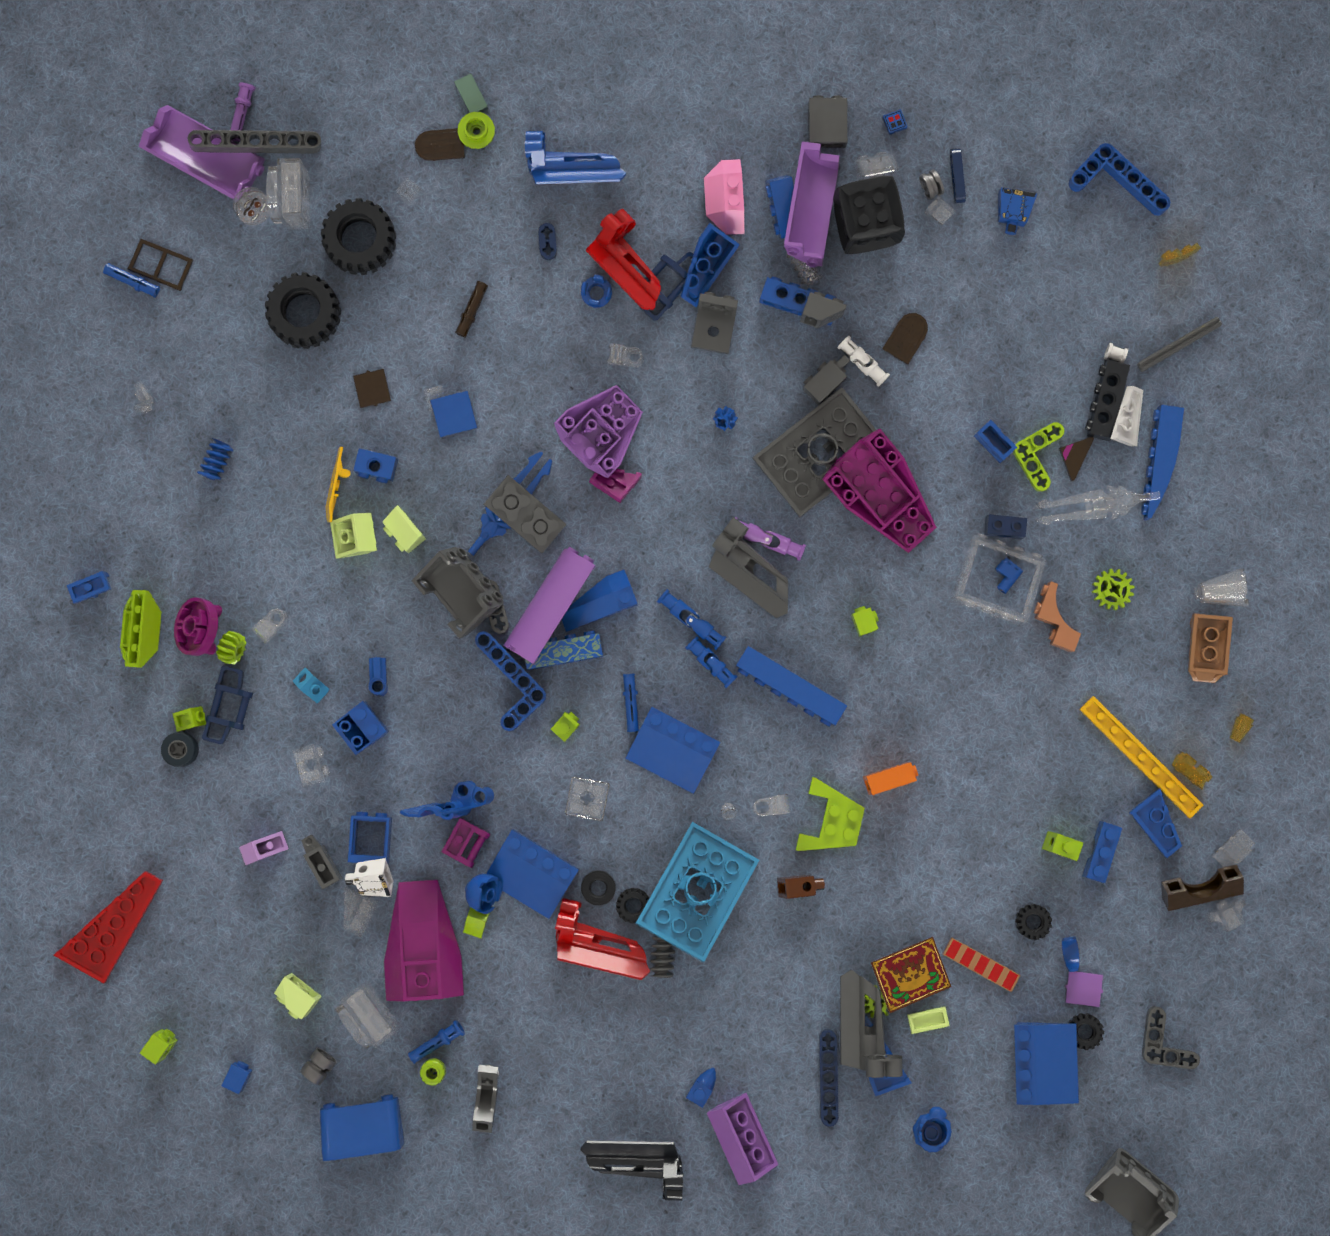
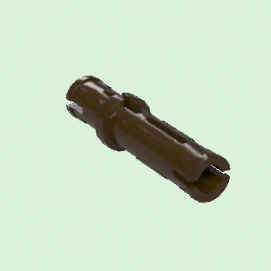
M481 281L476 282L474 291L464 313H461V320L455 331L457 335L464 338L467 337L470 326L476 320V312L488 288V285Z

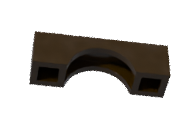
M1232 865L1217 869L1211 879L1201 884H1187L1180 877L1162 881V899L1167 910L1172 911L1244 894V877L1238 866Z

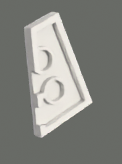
M1135 386L1126 387L1110 439L1128 446H1137L1143 398L1142 389Z

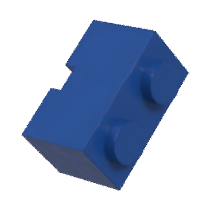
M992 420L986 423L974 435L980 444L999 463L1017 448Z

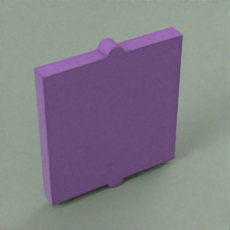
M1077 971L1069 972L1068 982L1065 985V988H1067L1065 1003L1100 1007L1101 993H1103V975Z

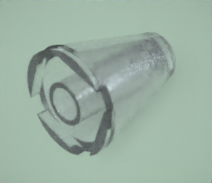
M1244 568L1197 584L1198 588H1194L1195 600L1199 599L1200 603L1240 607L1249 606V599H1246L1248 589Z

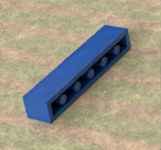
M749 646L736 665L739 668L737 672L745 677L751 675L755 678V683L762 687L764 685L772 688L770 692L778 697L781 694L788 698L787 702L797 707L799 704L805 708L803 712L812 717L814 714L821 718L820 722L828 727L831 724L836 726L847 707L844 703Z

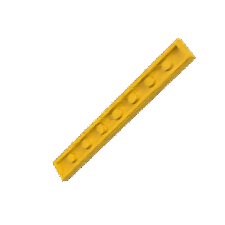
M1094 696L1079 709L1189 819L1204 806Z

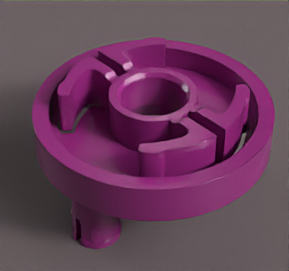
M197 597L187 600L182 605L174 625L175 642L182 653L200 656L203 654L213 655L216 652V645L213 642L217 634L218 617L222 614V607L220 605H213L207 599Z

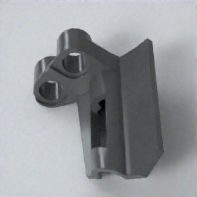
M853 970L846 972L840 976V1064L866 1071V1077H902V1056L885 1054L880 990ZM865 994L874 1001V1025L872 1027L865 1026Z

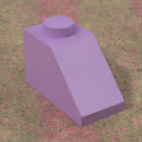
M282 831L239 847L245 865L289 849Z

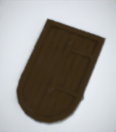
M458 128L425 131L415 141L416 153L424 160L436 161L465 158L464 144L460 141Z
M917 313L904 315L898 321L897 326L882 349L908 365L927 334L928 324L925 318Z

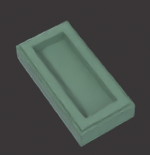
M472 74L454 81L469 113L482 112L488 109Z

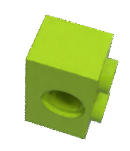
M161 1029L150 1037L139 1054L156 1065L166 1058L178 1040L174 1038L175 1034L172 1031Z

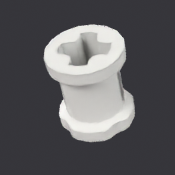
M1109 343L1104 359L1107 360L1109 358L1119 363H1124L1128 349H1121L1113 346V343Z

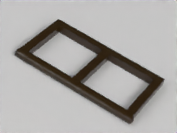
M140 239L127 270L181 291L193 259ZM143 244L163 252L154 275L133 268ZM167 254L187 261L178 286L157 278Z

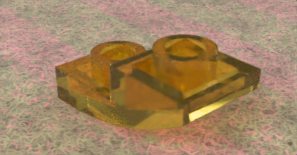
M1196 242L1193 246L1188 244L1181 251L1178 248L1174 251L1169 249L1161 256L1162 260L1158 264L1160 266H1169L1182 262L1196 254L1201 247Z

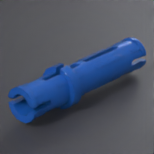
M107 263L104 267L103 273L134 287L138 292H145L155 298L160 291L159 286L146 281L143 277H137L110 263Z
M623 674L624 692L622 693L625 696L627 732L639 731L636 699L638 691H636L635 674ZM629 684H630V688H631V701H630ZM631 704H632L633 721H632V717H631Z

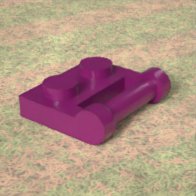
M459 818L441 852L473 868L476 856L485 840L491 834ZM475 832L479 837L468 857L465 858L462 854Z

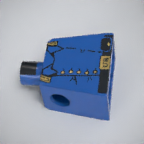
M1001 187L998 193V222L1006 223V234L1016 235L1017 226L1024 227L1026 225L1037 196L1036 193Z

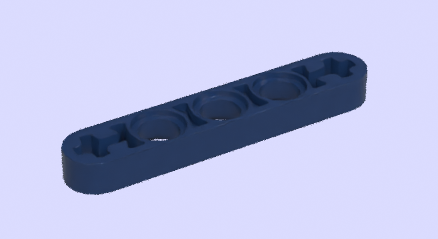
M825 1029L819 1035L820 1117L825 1126L831 1127L836 1125L839 1118L837 1036L834 1031ZM826 1033H830V1036L833 1037V1040H830V1047L834 1046V1050H822V1047H827L826 1041L823 1040V1037H826ZM825 1053L833 1054L834 1060L831 1063L823 1061ZM827 1072L834 1075V1080L831 1083H826L823 1080V1076ZM827 1092H832L835 1096L834 1100L830 1103L825 1102L823 1098ZM823 1106H835V1109L831 1108V1114L835 1116V1118L831 1119V1122L824 1118V1116L828 1115V1109H823Z

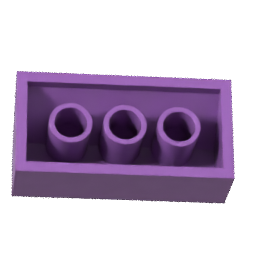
M747 1093L728 1100L707 1112L738 1185L755 1182L778 1165Z

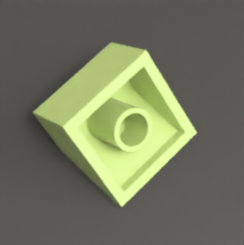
M398 505L383 520L385 525L384 531L389 537L393 535L396 538L397 542L395 544L401 552L405 550L407 553H410L426 540Z
M371 513L350 514L330 522L336 559L377 551Z

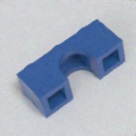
M1099 821L1094 837V850L1091 857L1087 859L1083 877L1101 883L1106 882L1121 835V827Z

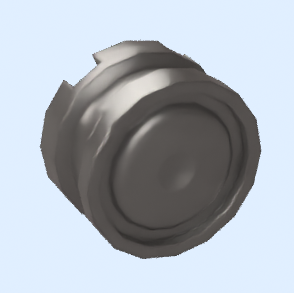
M933 169L929 171V174L919 176L921 187L924 189V194L928 200L934 199L936 195L944 194L943 183L936 170Z

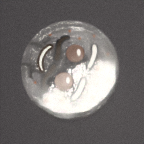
M247 187L236 194L233 200V209L243 223L259 225L269 217L271 203L260 189Z

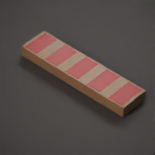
M952 937L942 953L1012 992L1020 977L1018 973Z

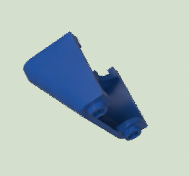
M393 1094L383 1095L381 1100L373 1103L345 1107L335 1106V1103L324 1104L323 1108L320 1109L323 1161L400 1150L404 1145L398 1097H393Z

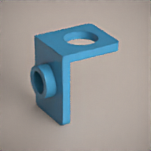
M306 667L293 680V683L316 703L330 690ZM306 675L305 680L300 682V679Z

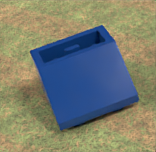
M366 701L360 702L332 724L355 755L373 745L389 732Z

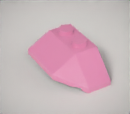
M740 159L721 160L704 177L706 217L726 235L745 234Z

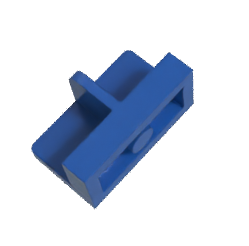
M101 571L66 585L73 603L76 604L91 597L97 598L99 594L111 590L107 577H110L109 574Z

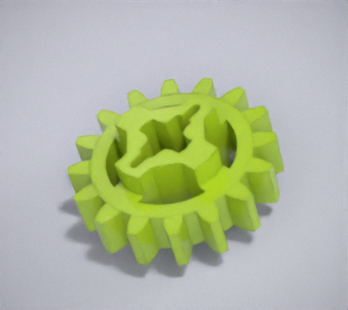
M1111 568L1108 569V574L1106 571H1102V577H1095L1098 582L1092 583V586L1096 587V589L1091 592L1097 595L1094 601L1100 600L1099 606L1105 604L1106 610H1109L1111 606L1113 610H1118V605L1120 608H1124V602H1131L1128 597L1134 596V593L1130 592V590L1135 588V586L1129 584L1132 578H1125L1127 576L1126 572L1121 575L1120 569H1117L1114 573ZM1111 577H1116V578L1120 579L1121 581H1120V582L1114 581V579L1111 578ZM1104 583V589L1101 592V585ZM1115 586L1116 590L1111 593L1110 589ZM1125 587V594H1124V596H1123V595H1122V591H1123V588ZM1106 597L1112 598L1113 601H1115V602H1110V601L1106 600L1105 598H1106Z

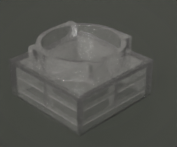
M300 158L277 159V166H269L267 174L266 198L270 218L274 224L283 223L287 230H310V174Z
M368 980L340 1000L342 1004L335 1009L355 1041L366 1049L372 1045L377 1048L402 1027Z

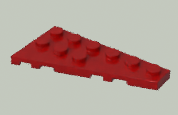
M148 871L142 873L124 892L117 896L112 903L95 916L53 956L101 983H106L163 880Z

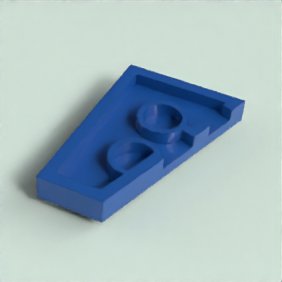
M1158 788L1129 813L1162 855L1168 858L1182 845L1175 826L1171 821L1161 789Z

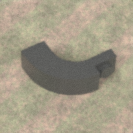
M479 1065L477 1094L472 1131L492 1133L499 1081L498 1067L492 1065Z

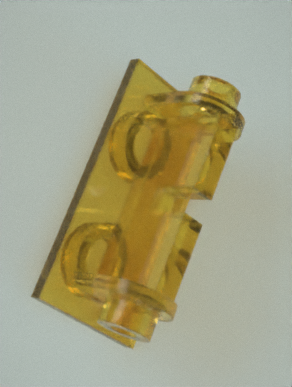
M1181 752L1177 754L1172 766L1202 790L1206 781L1209 782L1212 779L1211 772L1201 764L1195 768L1194 765L1197 761L1188 753Z

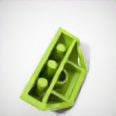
M132 590L131 597L123 609L120 650L125 660V667L142 668L158 651L162 612L151 593L147 590Z

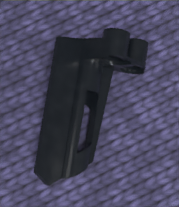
M586 1141L581 1146L580 1150L586 1156V1161L592 1170L603 1174L663 1179V1199L682 1201V1161L674 1142ZM605 1165H635V1166H634V1167H610V1166H605Z

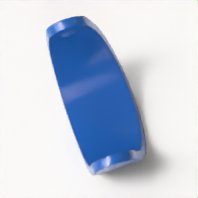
M1076 937L1062 938V951L1066 968L1069 972H1076L1080 966Z

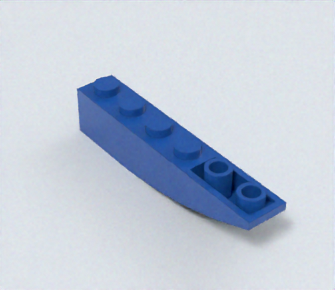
M1160 405L1157 410H1154L1153 421H1155V428H1152L1150 436L1151 440H1153V446L1149 448L1148 458H1151L1150 466H1147L1146 477L1149 478L1148 485L1146 484L1144 487L1146 503H1143L1141 514L1144 515L1143 520L1152 518L1170 482L1180 446L1184 408Z

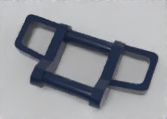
M687 252L677 262L663 254L660 258L661 261L652 270V273L657 277L665 266H668L683 279L668 297L660 292L658 300L664 307L656 316L649 310H643L640 307L653 321L658 320L667 309H670L673 306V301L682 292L688 273L679 264L687 257L693 258L692 252Z
M228 666L221 667L218 682L214 688L216 692L210 714L206 718L207 722L202 735L203 740L224 744L231 727L244 730L245 725L243 722L253 693L242 690L244 675L242 670ZM226 670L238 673L237 688L222 685ZM223 692L242 696L236 722L217 717ZM212 722L227 726L220 740L208 737Z

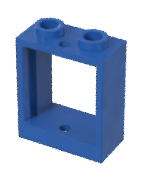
M356 812V815H351L348 862L358 863L386 858L387 864H389L392 817H387V813H376V816H368V812ZM358 821L385 822L383 856L356 854Z

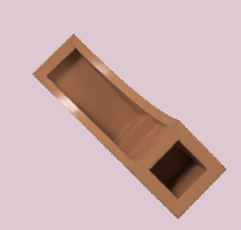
M1052 581L1048 582L1047 585L1044 584L1040 595L1043 597L1041 602H1037L1035 606V619L1056 626L1055 629L1052 628L1049 634L1050 645L1068 652H1075L1081 633L1073 630L1062 619L1056 604L1058 584Z

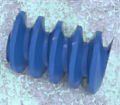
M212 438L216 443L209 444L213 450L206 451L210 457L203 458V461L207 464H201L200 468L204 471H197V473L211 480H221L217 473H224L221 465L227 466V463L224 461V458L230 459L227 451L233 452L234 450L230 445Z

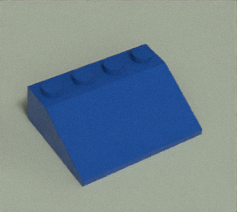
M651 707L625 759L694 794L720 742Z
M513 829L486 874L498 877L497 880L501 881L503 892L550 919L579 869Z
M1016 1023L1014 1025L1017 1105L1079 1103L1077 1023Z

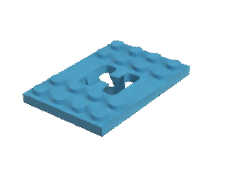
M692 822L635 924L704 962L755 870L759 859ZM689 869L699 872L691 876L686 875ZM700 877L696 885L702 889H705L709 882L711 883L713 893L710 894L711 898L709 900L699 902L696 896L687 893L688 884H690L692 878ZM715 882L719 883L721 886L718 893ZM678 889H684V895L687 899L686 903H681L675 899ZM708 903L710 907L706 915H702L695 910L696 905L700 906Z

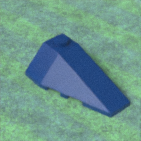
M625 570L606 576L570 605L561 619L566 632L638 605Z

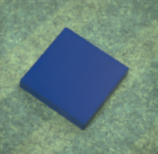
M468 391L431 400L440 437L477 428Z

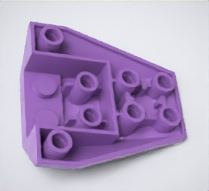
M615 385L567 409L554 422L561 442L588 469L608 478L620 466L643 412Z

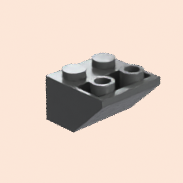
M810 292L800 322L820 328L841 318L847 305L843 304V301L833 298L831 300L825 298V295L820 292Z

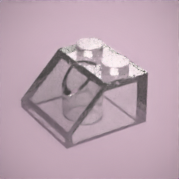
M879 152L876 156L868 157V155L859 156L853 164L856 181L880 176H893L895 180L899 170L893 154H887V152Z

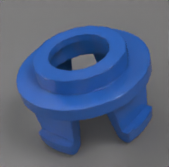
M594 275V277L582 283L581 296L588 306L600 308L610 301L612 288L610 283L604 279V276ZM595 286L601 287L604 291L603 297L599 300L592 299L590 296V290Z

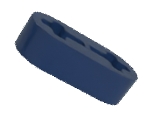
M544 223L538 230L539 250L543 259L552 260L557 255L556 232L552 224ZM545 228H549V231H552V233H549V240H546L545 234L542 233L545 231ZM546 244H550V249L554 250L550 252V255L543 252V250H546Z

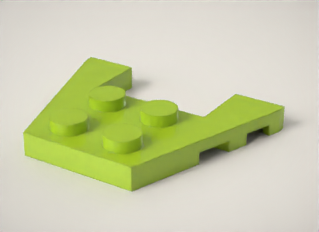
M812 777L808 794L828 799L819 838L799 833L795 850L805 851L856 846L865 808L817 778Z

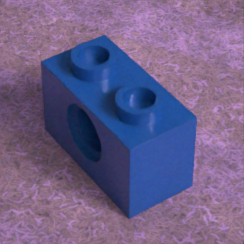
M359 448L353 471L358 473L360 478L369 479V476L375 477L376 481L387 484L388 481L393 482L398 459L394 456ZM373 463H380L378 471H371Z

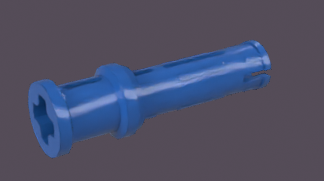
M454 1020L452 1025L446 1029H440L438 1035L409 1052L408 1056L415 1064L442 1045H449L458 1036L465 1035V1031L459 1021Z

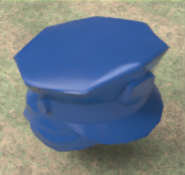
M932 1107L928 1114L920 1115L913 1126L915 1142L925 1151L937 1152L950 1141L951 1123L946 1119L947 1113L941 1107Z

